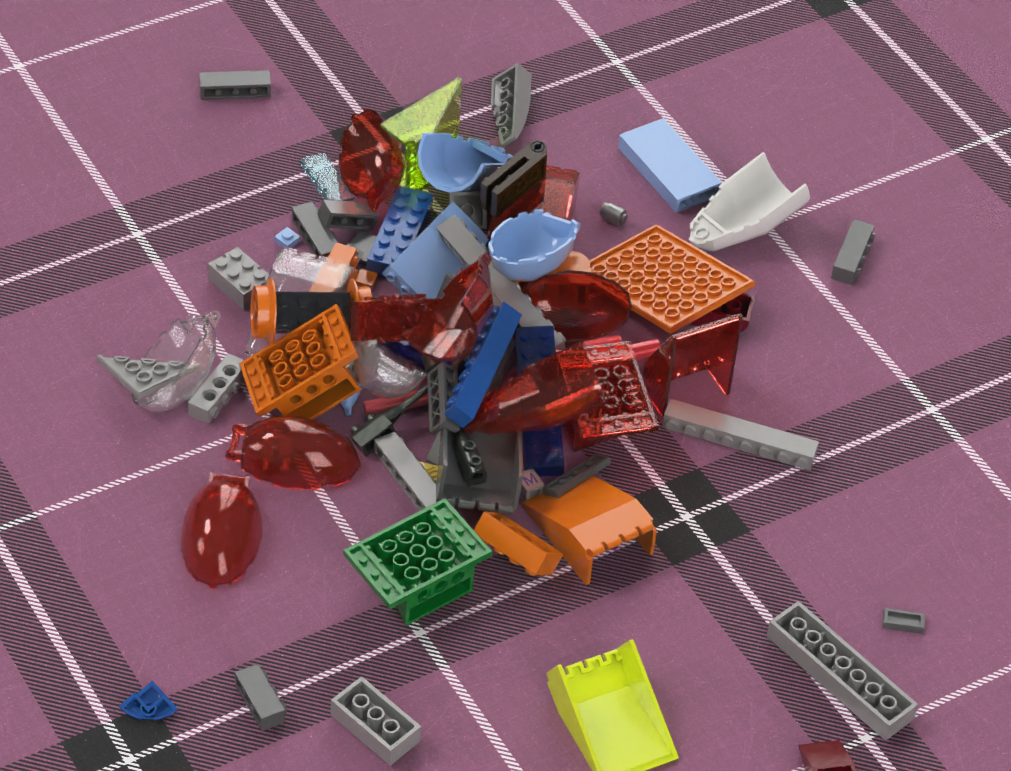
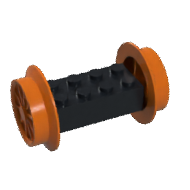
M269 278L266 285H254L252 289L250 306L253 339H265L267 345L273 344L275 333L288 334L337 304L341 308L354 344H356L357 340H369L373 322V302L370 287L357 286L355 279H350L347 292H276L274 280Z

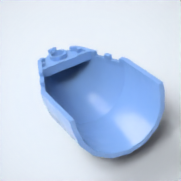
M423 133L417 153L419 168L425 179L436 189L446 192L481 190L480 184L482 180L494 173L497 167L505 164L512 155L509 153L506 155V150L502 147L494 145L489 147V142L474 138H468L466 141L462 140L463 137L457 135V138H452L450 133Z

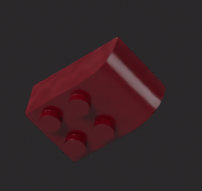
M742 293L693 321L692 326L726 333H740L749 325L756 295Z

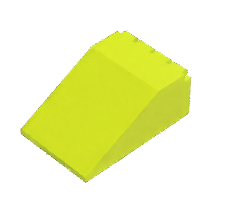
M633 639L628 640L615 650L603 653L604 662L601 655H597L584 660L586 668H584L582 661L566 666L567 675L561 664L546 673L549 679L547 684L557 711L592 771H646L679 758Z

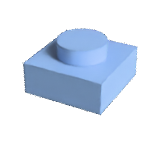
M287 227L274 236V242L288 251L300 242V236Z

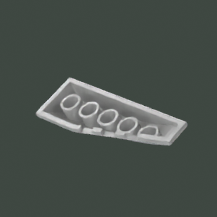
M519 63L492 78L491 106L494 108L493 115L497 119L495 123L499 128L498 135L503 147L518 138L529 112L532 74Z

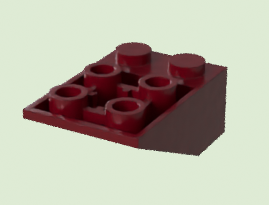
M840 740L798 745L805 771H856L852 758Z

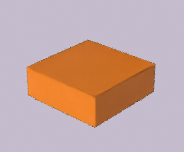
M360 269L355 279L357 286H369L370 290H372L378 279V273Z

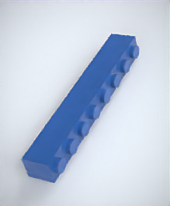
M506 302L501 303L499 306L495 305L490 311L489 315L491 317L483 326L485 330L477 338L479 343L472 349L471 353L473 355L465 363L467 368L460 374L458 378L460 382L452 391L454 395L446 403L447 409L444 415L462 428L474 419L522 316L521 313Z

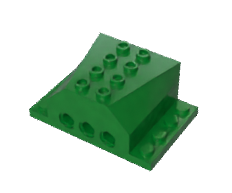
M444 498L344 549L343 555L389 610L394 607L398 609L405 626L473 591L475 565L491 557L492 550Z

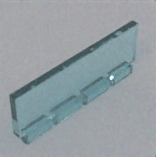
M324 152L306 156L300 160L299 163L319 193L322 194L324 200L352 201L355 199Z

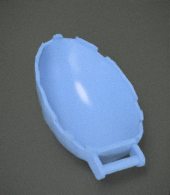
M536 209L534 213L527 214V212L519 213L518 217L514 219L510 217L492 232L488 248L493 268L510 281H534L556 270L572 251L576 234L581 227L580 222L552 216L549 212L543 213V209Z

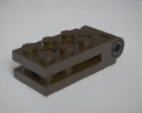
M541 140L530 142L516 155L510 157L505 164L497 167L489 177H485L480 184V207L487 210L491 206V215L497 218L546 178V143Z

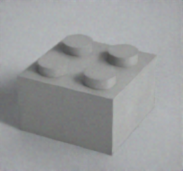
M448 192V206L454 202L480 229H487V210L480 207L481 192Z

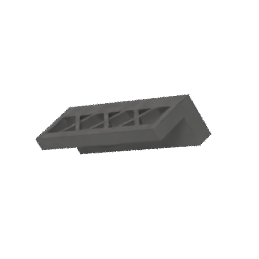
M441 362L427 373L429 428L432 435H436L443 428L454 433L460 430V426L444 415L447 409L446 403L454 395L452 391L458 384L457 369L445 362Z

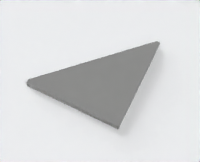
M97 355V361L138 399L144 398L201 370L200 363L188 365L180 361L165 363L157 362L156 359L141 358V360H130V357L114 356V358L103 357V355Z

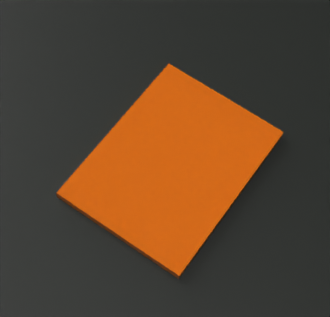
M657 224L589 260L591 268L590 285L670 334L755 287V281Z

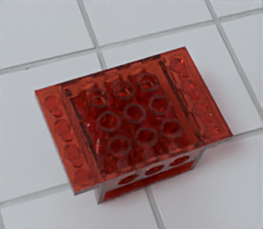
M630 341L555 350V358L559 368L557 387L562 397L561 412L574 452L623 435L658 431L659 425Z

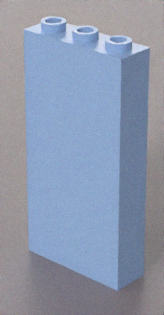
M664 118L619 135L618 148L675 213L705 202L719 191L718 187L722 183L720 179Z
M454 202L447 206L382 273L412 303L414 308L418 309L421 313L435 301L446 274L452 273L454 275L466 268L439 237L436 227L455 215L458 219H462L467 225L466 229L469 232L473 231L479 244L483 243L487 246L490 242V239Z

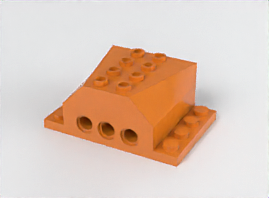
M337 304L239 363L256 414L262 417L277 407L295 429L300 428L362 390L347 364L357 359L359 355L341 308Z

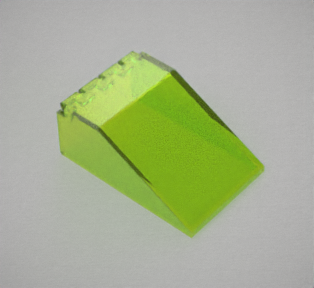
M460 77L381 123L383 130L403 145H406V158L379 174V178L397 191L398 186L422 191L431 185L419 168L417 153L423 133H450L452 138L457 137L460 125L462 79Z

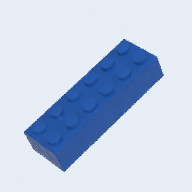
M398 186L367 258L366 270L378 273L379 278L386 279L382 273L423 232L432 211L434 194Z

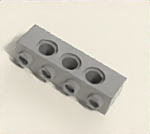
M229 353L188 402V416L207 424L218 416L220 409L228 404L230 397L238 391L241 383L245 381L239 363L244 361L243 359Z

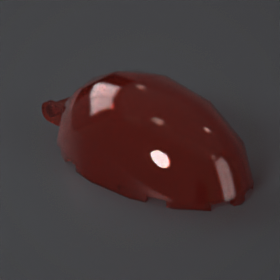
M363 109L364 111L359 114L354 113L351 117V124L348 128H344L340 141L342 153L339 154L341 179L344 185L348 187V191L357 198L367 200L368 206L373 211H376L388 196L400 188L405 175V151L394 128L375 110Z
M567 270L544 275L530 284L528 283L523 287V291H521L523 294H528L532 300V305L534 307L538 306L541 309L543 317L553 323L554 330L557 333H562L566 339L565 345L569 346L604 338L622 329L633 308L629 293L615 280H610L593 272Z
M298 415L272 416L257 421L252 425L234 424L229 450L225 454L226 459L241 462V469L254 475L255 479L272 482L274 486L289 489L313 490L330 484L333 487L351 480L352 476L361 468L358 452L349 437L327 424ZM240 435H244L241 451H236Z
M211 471L208 484L203 486L191 499L184 517L181 552L185 560L186 569L196 582L200 581L208 584L211 589L217 588V585L229 583L231 585L244 576L247 567L253 563L257 556L262 540V515L254 493L249 489L251 475L215 474V472Z

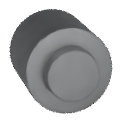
M604 203L600 210V215L603 219L616 226L623 225L628 218L627 211L613 203Z

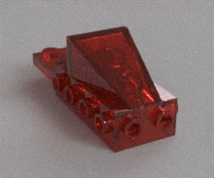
M417 293L415 297L413 294H403V298L402 295H391V298L390 296L380 295L378 298L365 297V301H352L350 341L377 340V343L425 340V337H435L437 298H427L426 294Z

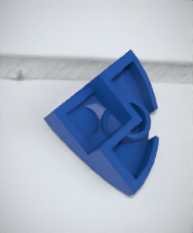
M153 680L137 694L133 693L119 705L122 711L139 720H161L179 711Z

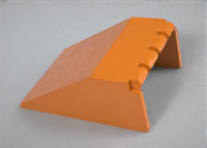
M595 476L586 479L559 498L542 493L521 502V506L554 547L563 553L562 557L585 585L590 584L592 558L604 553L605 549L610 550L621 545L622 541L625 543L635 538L649 556L654 553L657 529L653 525V518L636 498Z

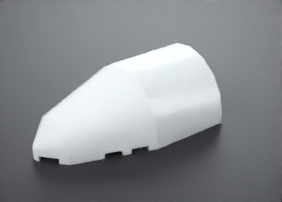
M762 152L721 183L717 194L711 196L709 199L710 203L706 208H702L690 223V244L699 249L717 251L765 235L809 202L808 186L803 184L791 193L778 179L767 160L766 154Z

